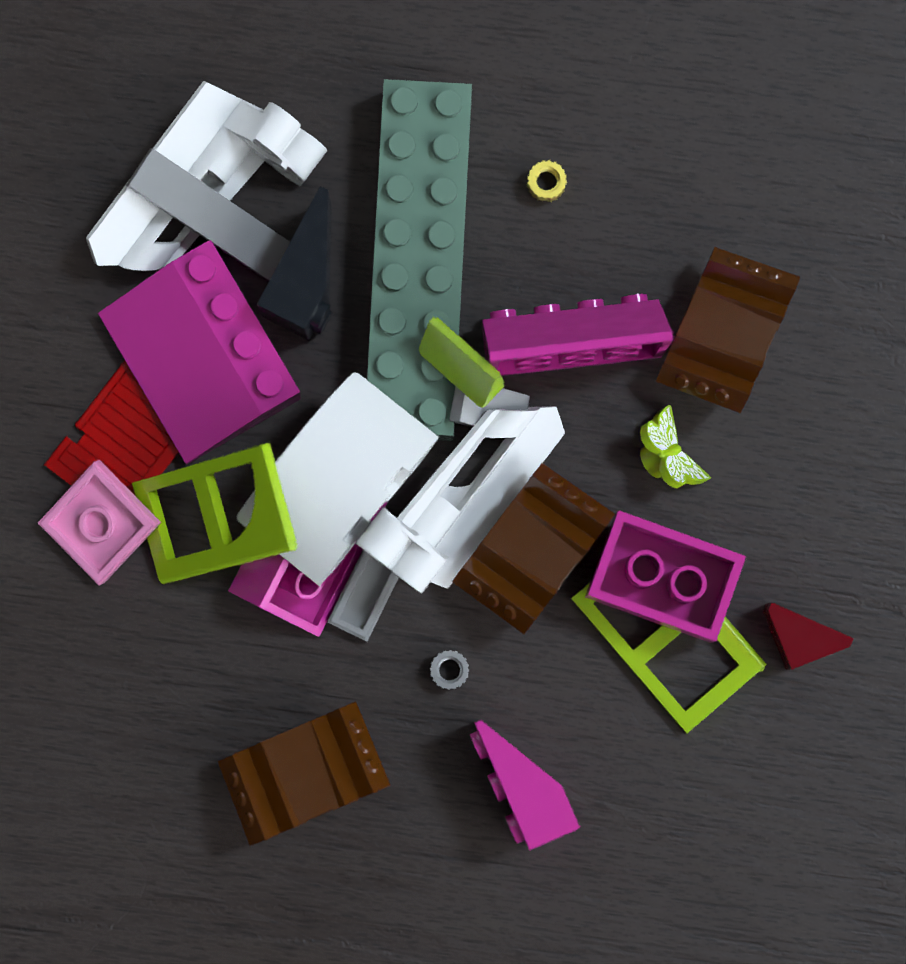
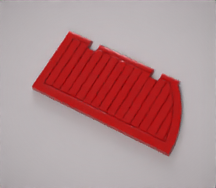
M124 360L76 422L75 427L85 433L76 444L66 436L44 465L72 486L95 461L101 460L135 495L133 482L163 474L179 452Z

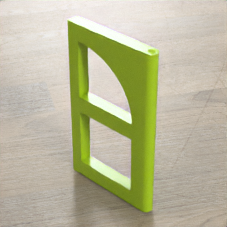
M270 443L132 483L135 496L161 522L147 539L157 576L162 584L297 549L295 533ZM251 463L255 480L254 507L247 527L236 540L232 541L214 473ZM193 480L211 549L175 558L157 490Z
M589 584L571 598L686 734L753 676L763 671L767 665L725 616L717 642L738 666L688 709L684 710L645 665L682 632L662 625L633 650L593 604L595 601L585 598Z

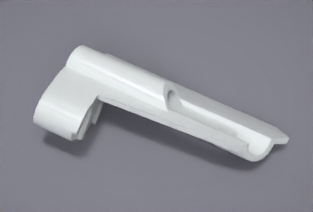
M205 81L201 83L153 147V149L229 201L264 161L286 178L301 186L327 152V149L317 139L300 128L301 125L295 118L276 104L269 102L263 110ZM125 185L87 235L86 240L93 261L98 266L118 265L131 270L151 271L161 269L181 257L200 235L185 226L174 241L155 242L173 217Z
M528 407L527 410H487L402 513L396 518L388 512V509L382 507L356 544L421 594L430 582L448 589L455 576L565 434L557 407ZM485 437L505 438L470 485L463 487L449 486Z

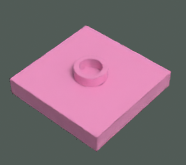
M97 460L43 516L38 524L100 586L113 575L161 522L101 460Z

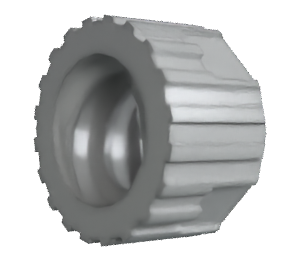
M445 650L433 658L430 675L433 677V682L437 683V686L450 690L456 689L458 686L461 687V684L466 682L469 664L462 654H459L457 651ZM454 660L459 664L460 673L456 679L445 680L441 677L439 667L443 661Z

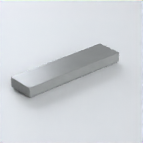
M153 148L148 150L126 184L127 187L207 241L211 240L220 250L268 282L290 241Z

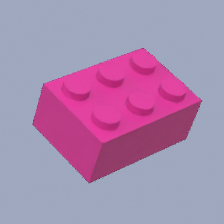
M618 510L613 517L585 598L710 643L716 642L746 556Z

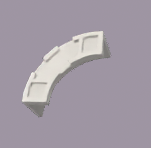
M352 373L330 396L275 463L297 541L296 550L280 555L319 586L338 567L372 522L373 516L385 502L392 498L439 439L436 434L358 373ZM255 491L237 515L238 521L245 527H247L252 515Z

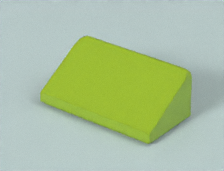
M433 317L429 321L419 346L420 355L478 407H486L504 387V380L500 372L438 317Z

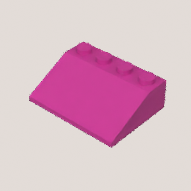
M211 240L170 262L98 313L186 465L301 399L300 390Z
M647 294L621 297V304L605 306L603 299L585 300L577 303L578 309L560 311L559 304L541 305L534 307V314L519 316L516 315L515 309L490 312V319L482 320L486 361L498 370L501 376L661 358L673 341V336L659 299L648 301Z

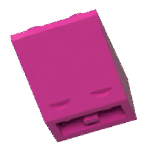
M475 721L474 724L477 731L471 733L470 737L480 759L490 758L495 772L487 776L498 801L508 800L513 813L505 816L516 843L525 841L529 850L579 829V824L562 785L483 721Z

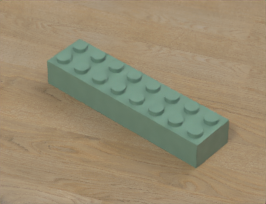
M384 79L367 380L439 437L438 440L453 441L454 422L449 421L455 385L420 355L419 346L427 325L433 317H438L459 336L472 84Z

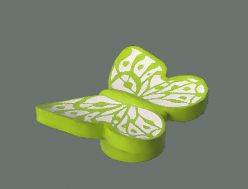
M671 405L661 409L651 421L641 426L640 436L644 447L640 451V456L649 474L655 478L662 477L669 486L676 489L685 484H702L711 479L678 445Z

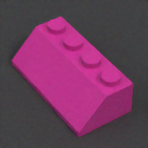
M385 502V503L381 506V508H380V509L377 511V513L373 516V518L371 519V521H373V519L376 517V515L379 513V511L382 509V507H386V505H387L388 502ZM355 543L338 567L320 586L279 554L242 564L228 591L320 637L363 549Z

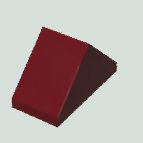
M772 602L767 603L763 610L786 670L795 669L851 647L854 638Z

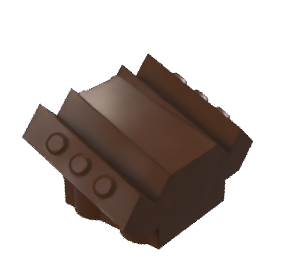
M714 247L655 382L741 413L763 367L774 335L778 331L787 307L797 289L800 276Z
M541 463L452 582L522 634H525L562 586L561 584L573 568L580 562L611 521L615 513Z
M356 701L218 761L250 846L295 828L330 810H336L390 786Z

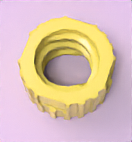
M551 160L538 162L532 167L527 181H529V192L538 201L551 202L557 200L564 193L567 183L564 169L557 162H551ZM541 173H552L556 177L557 185L551 190L541 189L537 184V178Z

